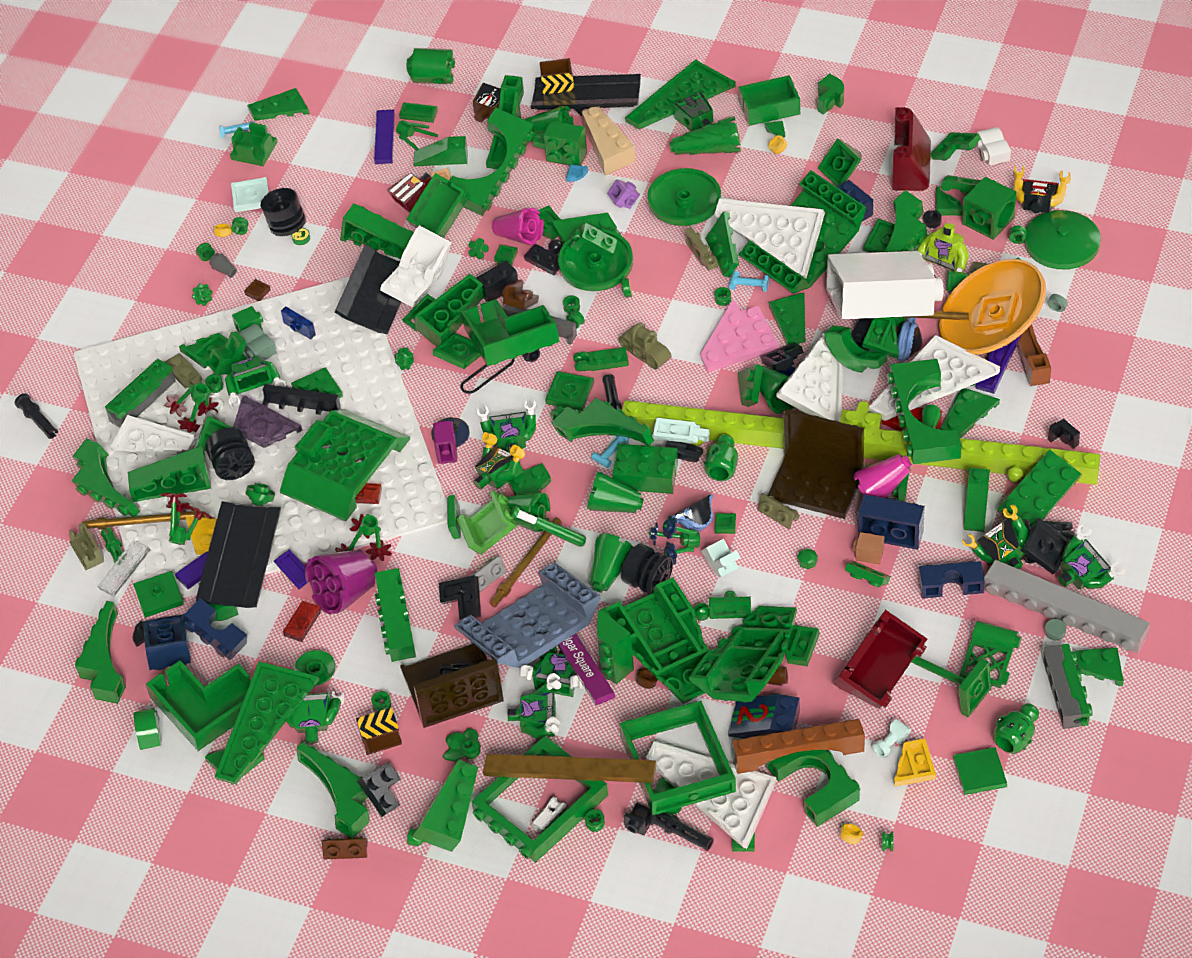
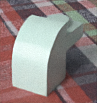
M724 539L701 550L708 565L719 577L739 568L735 561L741 558L738 551L736 550L731 553Z

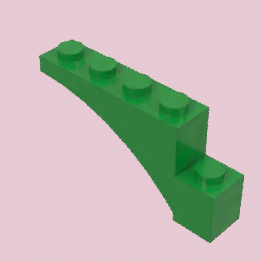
M504 76L499 109L521 118L520 103L524 94L522 77ZM496 135L493 136L486 161V167L491 169H498L504 162L507 154L504 144Z
M905 190L893 201L896 220L890 242L884 252L914 251L927 236L926 225L918 220L924 212L922 201Z
M595 398L582 412L567 406L551 422L557 433L570 442L577 438L597 435L627 437L648 446L654 442L650 434L652 431L647 425L639 424L634 417L626 416L619 408L614 409L607 401L603 402L598 398Z
M86 438L72 456L77 462V467L80 468L79 472L72 479L76 486L75 490L83 496L89 495L97 503L99 501L103 502L110 509L116 508L124 516L127 514L132 517L137 516L140 512L131 500L117 492L110 481L106 464L108 454L100 444Z
M106 601L104 607L99 611L96 624L91 628L88 641H85L81 656L76 660L75 668L80 678L92 680L90 689L96 700L118 704L126 688L122 675L117 674L111 660V636L118 612L114 602Z
M302 742L297 747L298 762L311 770L324 784L336 808V829L353 839L369 824L368 809L362 804L368 797L357 782L362 777L355 775L347 767L340 766L330 757L322 755L314 747H309Z

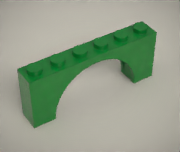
M495 108L487 120L488 131L496 135L506 148L507 154L502 165L495 172L482 178L463 179L452 175L449 180L451 183L466 190L470 195L464 208L481 216L484 215L486 210H490L494 197H498L501 192V186L508 181L511 170L517 167L518 159L521 155L525 154L528 143L534 140L536 134L533 123L498 108Z
M938 359L890 364V373H887V380L889 385L892 384L891 396L892 399H896L894 403L895 411L900 414L898 416L899 426L904 429L902 430L903 441L908 444L906 445V453L908 457H911L912 463L921 464L960 459L962 444L958 430H939L929 427L918 421L909 410L911 401L925 390L941 386V370Z

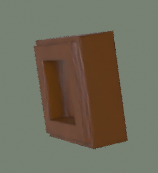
M255 279L244 290V293L254 300L261 301L270 292L271 288L270 285Z

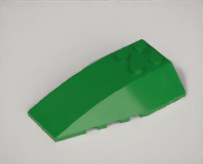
M673 577L655 585L652 594L623 607L619 601L602 609L631 633L633 655L683 704L705 694V692L689 680V676L708 652V648L704 643L700 625L697 623L695 610Z
M758 606L743 620L741 627L732 629L731 636L727 639L722 638L715 650L710 649L689 676V680L712 699L752 702L767 685L783 661L797 614V608Z

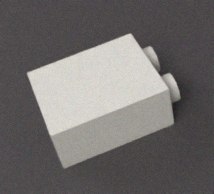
M918 251L828 255L826 291L842 319L933 315L934 301H942V279L934 277L932 264H926Z

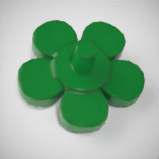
M478 238L476 242L470 241L468 245L471 248L468 252L469 256H476L477 259H483V252L486 253L489 250L488 245L484 244L482 238Z

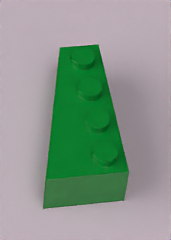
M353 203L343 217L340 240L344 242L347 240L354 241V245L357 246L366 244L376 251L382 250L386 255L401 259L414 232L367 210L363 206Z
M468 274L415 315V329L437 347L456 333L462 326L461 310L476 306L483 299V284L474 276Z
M203 446L129 471L128 484L132 501L138 502L165 497L161 496L162 493L179 494L211 489L210 471Z
M399 568L375 572L378 588L375 598L377 606L381 605V609L378 610L380 622L384 621L381 631L383 638H387L388 641L384 642L386 655L390 654L392 662L415 658L416 653Z
M461 760L456 762L412 835V838L451 852L456 848L462 838L477 776V766Z

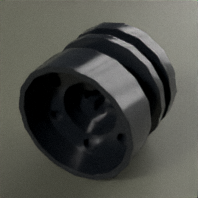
M291 188L275 189L266 194L261 200L260 207L272 234L288 236L298 232L305 225L306 216L296 192Z
M233 427L224 428L213 433L206 441V452L212 462L216 475L220 479L236 480L248 474L253 468L255 459L241 430Z
M639 543L632 548L624 561L621 580L623 583L634 588L639 587L642 592H647L650 595L654 592L655 585L670 579L673 570V559L661 552L655 553L653 548Z

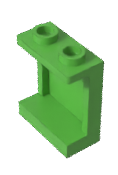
M493 490L490 492L492 500L473 516L468 518L461 514L457 518L468 547L480 555L517 527L514 518L510 517L511 510L507 505V498L502 493L498 494Z

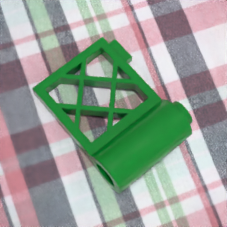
M977 621L960 676L966 678L969 675L966 672L967 667L975 663L977 665L981 658L986 659L989 657L993 663L990 666V672L997 669L1000 674L998 681L991 679V686L1001 688L1002 684L1007 685L1010 672H1007L1012 653L1015 648L1019 649L1022 637L1018 636L1019 632ZM974 647L983 648L986 653L976 658L973 653ZM997 653L1007 654L1005 660L999 663L995 661L992 655Z

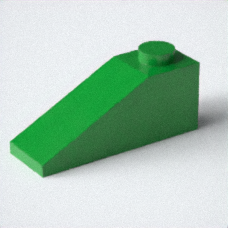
M466 136L446 137L414 151V167L467 164L468 148Z
M969 469L964 530L984 532L990 469Z

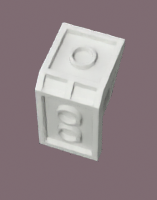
M418 226L401 257L399 267L381 285L380 290L414 307L440 277L452 242Z

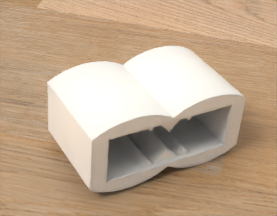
M998 127L977 132L981 140L975 146L977 149H980L983 161H986L989 166L1010 161L1011 150Z

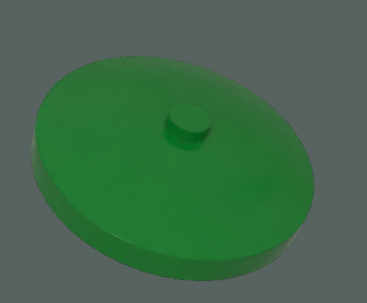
M691 168L675 169L660 175L652 182L648 190V205L653 215L665 223L677 226L695 225L706 221L715 214L719 198L721 199V188L716 179L704 171Z
M1055 210L1043 213L1034 218L1026 228L1027 234L1024 244L1027 253L1036 262L1049 268L1067 270L1084 266L1095 258L1100 249L1101 236L1098 227L1088 217L1077 212Z
M599 229L617 240L615 251L612 255L588 242L580 249L575 250L571 248L573 240L569 238L562 246L558 256L559 270L562 277L573 287L584 291H603L620 284L622 279L627 278L633 267L632 248L623 236L611 230Z

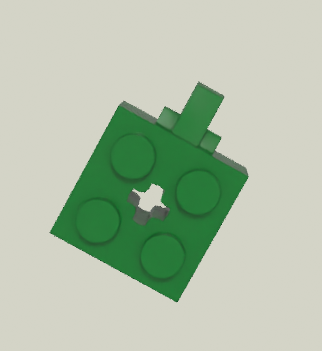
M554 121L549 123L544 134H536L533 140L535 147L545 149L547 162L581 166L587 154L584 126Z

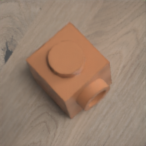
M860 532L858 540H854L853 552H856V561L880 565L884 551V536Z

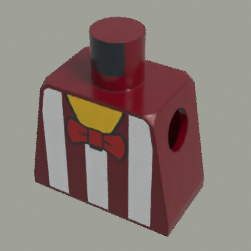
M410 173L387 190L394 201L410 213L432 177L425 173L422 177L417 178L414 174Z

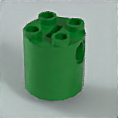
M414 48L413 54L407 58L406 63L407 73L414 83L453 84L454 76L451 73L452 68H455L453 50Z

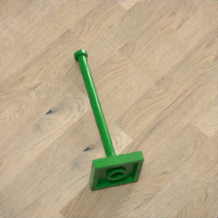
M918 656L911 662L960 685L958 689L961 714L968 718L992 689L989 661L981 658L966 678Z

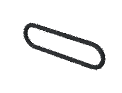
M515 358L472 391L464 390L463 385L488 367L484 365L461 383L460 388L462 392L472 394L509 368L514 363Z

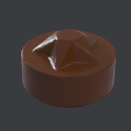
M648 669L640 670L636 677L638 685L646 689L654 688L658 681Z

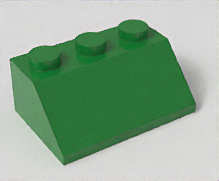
M600 609L598 611L597 639L601 673L606 680H611L613 683L618 684L634 670L631 633Z

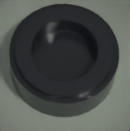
M930 210L924 213L923 224L926 227L936 228L941 225L942 216L938 211Z

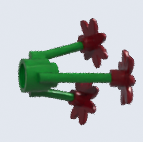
M197 383L195 386L190 385L189 389L180 398H178L177 394L173 398L166 396L168 402L164 406L171 408L170 414L176 412L181 417L182 412H187V409L182 405L191 394L192 400L195 402L191 417H184V421L178 420L177 422L180 424V429H187L188 433L192 431L196 433L200 425L196 424L197 421L194 420L197 410H199L198 416H202L204 413L206 415L210 410H215L218 413L215 407L219 403H211V397H209L211 390L205 384Z
M184 493L161 494V496L170 497V501L166 505L167 508H171L170 543L185 545L186 540L190 541L191 534L202 516L212 519L211 515L205 511H200L199 508L189 506L188 502L181 503L178 497H187ZM186 509L196 512L187 533L185 532L186 528L179 527L180 514L186 512Z
M361 514L359 521L352 518L351 521L356 526H352L349 530L357 531V534L349 547L341 543V548H335L336 552L354 551V546L362 534L367 539L370 538V535L375 534L376 544L370 543L372 549L366 550L367 554H372L371 560L379 557L381 561H384V555H392L388 551L391 548V544L383 546L384 543L380 540L381 528L377 526L378 520L370 514H366L365 517Z

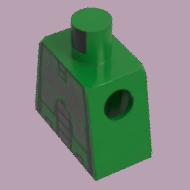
M703 92L673 104L674 118L690 131L703 128L714 122L713 109Z

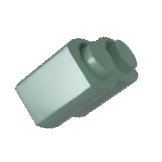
M252 324L239 332L240 336L247 342L244 349L247 358L258 356L261 360H266L277 353L273 341L264 334L258 325Z

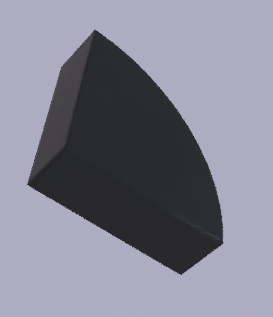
M142 621L135 626L133 641L136 647L145 642L144 624Z

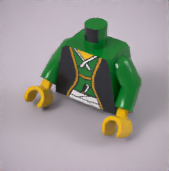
M483 433L482 441L486 443V447H483L482 458L475 466L479 477L473 482L479 490L483 489L487 484L498 489L524 472L519 459L525 456V452L517 445L511 447L510 453L496 446L492 448L497 442V437L491 433Z
M1011 505L1013 514H1009L1007 509L1004 508L1003 513L1008 519L977 540L978 544L975 542V537L972 534H968L972 538L971 544H967L962 539V543L967 547L971 546L972 551L982 561L992 565L997 560L1020 569L1023 566L1020 557L1025 555L1020 550L1028 536V529L1021 517L1016 515L1017 507Z

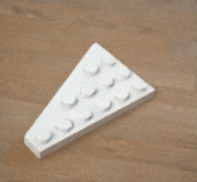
M719 198L714 214L717 219H719L723 211L730 212L728 222L734 231L748 241L754 242L805 279L807 278L825 215L823 209Z
M823 333L778 391L776 397L806 414L840 422L842 411V364L829 350L825 334Z
M935 335L911 362L938 359L941 370V386L925 390L911 401L909 410L995 376L1000 372V366L975 354L966 352L965 349ZM892 384L869 406V413L882 414V420L884 421L900 415L895 411L894 403L896 399H892L891 396Z
M656 741L653 742L646 757V760H656V771L675 788L719 776L712 758ZM730 764L736 778V792L695 803L694 805L738 844L747 849L776 784V777L757 771L737 774L735 765Z

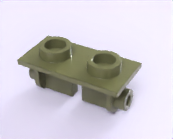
M762 493L757 510L790 529L792 521H797L800 517L798 511L784 506L783 503L774 499L772 495L768 496Z

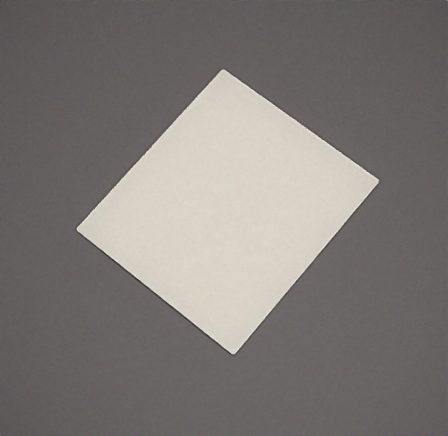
M350 277L74 352L96 441L108 454L106 464L110 481L117 492L131 501L128 472L177 454L112 451L110 446L120 428L109 422L105 406L157 358L165 362L178 353L202 377L201 382L205 384V379L215 373L209 366L203 368L180 352L179 346L185 344L186 347L195 344L197 339L207 338L216 333H220L228 339L231 332H237L232 314L250 306H253L256 312L259 311L261 313L263 332L275 344L277 353L265 361H270L274 364L280 375L279 379L286 382V387L292 388V382L326 367L343 394V397L339 398L340 410H347L410 436V441L401 452L392 450L355 497L356 510L347 521H343L280 493L287 465L297 453L295 445L316 420L323 421L330 412L322 411L321 415H316V410L304 408L302 412H297V407L285 405L284 409H279V404L269 403L268 407H263L264 394L262 389L264 386L241 394L237 393L236 395L240 398L242 407L240 408L238 402H235L233 409H231L228 402L231 396L228 395L225 378L228 374L220 375L224 387L218 393H210L211 403H219L215 407L218 410V418H225V424L237 428L244 433L255 459L254 466L248 474L236 480L220 479L215 473L207 452L204 451L210 471L211 489L184 493L187 497H178V500L181 503L188 502L189 506L205 511L212 516V519H217L222 501L253 507H281L265 575L281 571L273 561L288 549L291 550L302 564H305L310 558L319 554L336 553L335 548H341V543L349 547L357 534V531L349 530L352 526H356L352 523L351 519L354 518L359 521L361 514L364 517L366 514H370L377 518V526L381 528L380 540L382 541L448 523L447 502L386 334L372 331L348 321L335 313V309ZM175 378L176 382L137 418L187 432V429L179 428L180 424L177 421H184V417H191L195 402L190 394L182 405L187 409V412H182L181 417L176 412L173 414L169 413L171 408L164 406L168 402L166 396L173 398L177 394L178 398H180L189 389H185ZM197 410L194 420L197 421L196 424L201 425L206 415L204 413L202 416H198L199 410ZM331 445L323 446L322 448L326 449ZM255 483H263L270 486V490L275 492L274 501L263 504V506L252 504V501L245 494L247 486L254 485ZM170 497L133 502L140 511L137 516L171 513V508L166 507ZM114 508L116 518L132 517L128 514L124 516ZM180 520L179 527L186 528L185 532L187 533L189 529L186 520ZM171 521L119 526L133 583L172 571L182 599L197 595L198 583L187 589L175 576V573L201 556L195 553L191 538L190 541H185V545L170 543ZM362 534L354 549L368 546L370 543H376L375 534L370 535L369 539Z

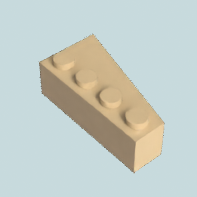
M591 107L582 112L585 132L605 176L636 162L634 144L600 107Z

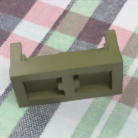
M83 522L79 524V533L74 534L72 530L69 531L71 540L69 543L86 571L104 561L99 547Z

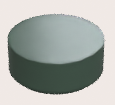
M1052 294L1047 301L1049 307L1057 312H1063L1068 305L1067 300L1058 294Z
M1059 619L1049 620L1045 625V635L1051 640H1061L1066 635L1065 623Z

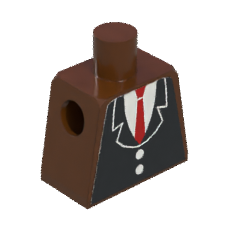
M482 83L473 100L474 118L476 121L483 122L485 118L489 119L494 109H499L501 88Z

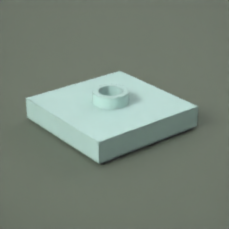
M266 177L231 183L235 213L261 208V200L269 193Z

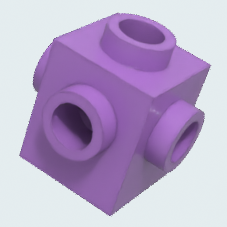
M618 179L606 193L617 207L628 209L635 204L640 196L632 182H624Z

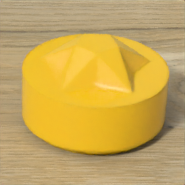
M778 135L770 140L768 147L772 153L780 154L786 149L787 141L783 136Z
M226 223L215 225L213 227L214 235L219 237L231 235V225Z
M844 824L839 833L840 837L850 844H858L863 836L862 830L854 824Z

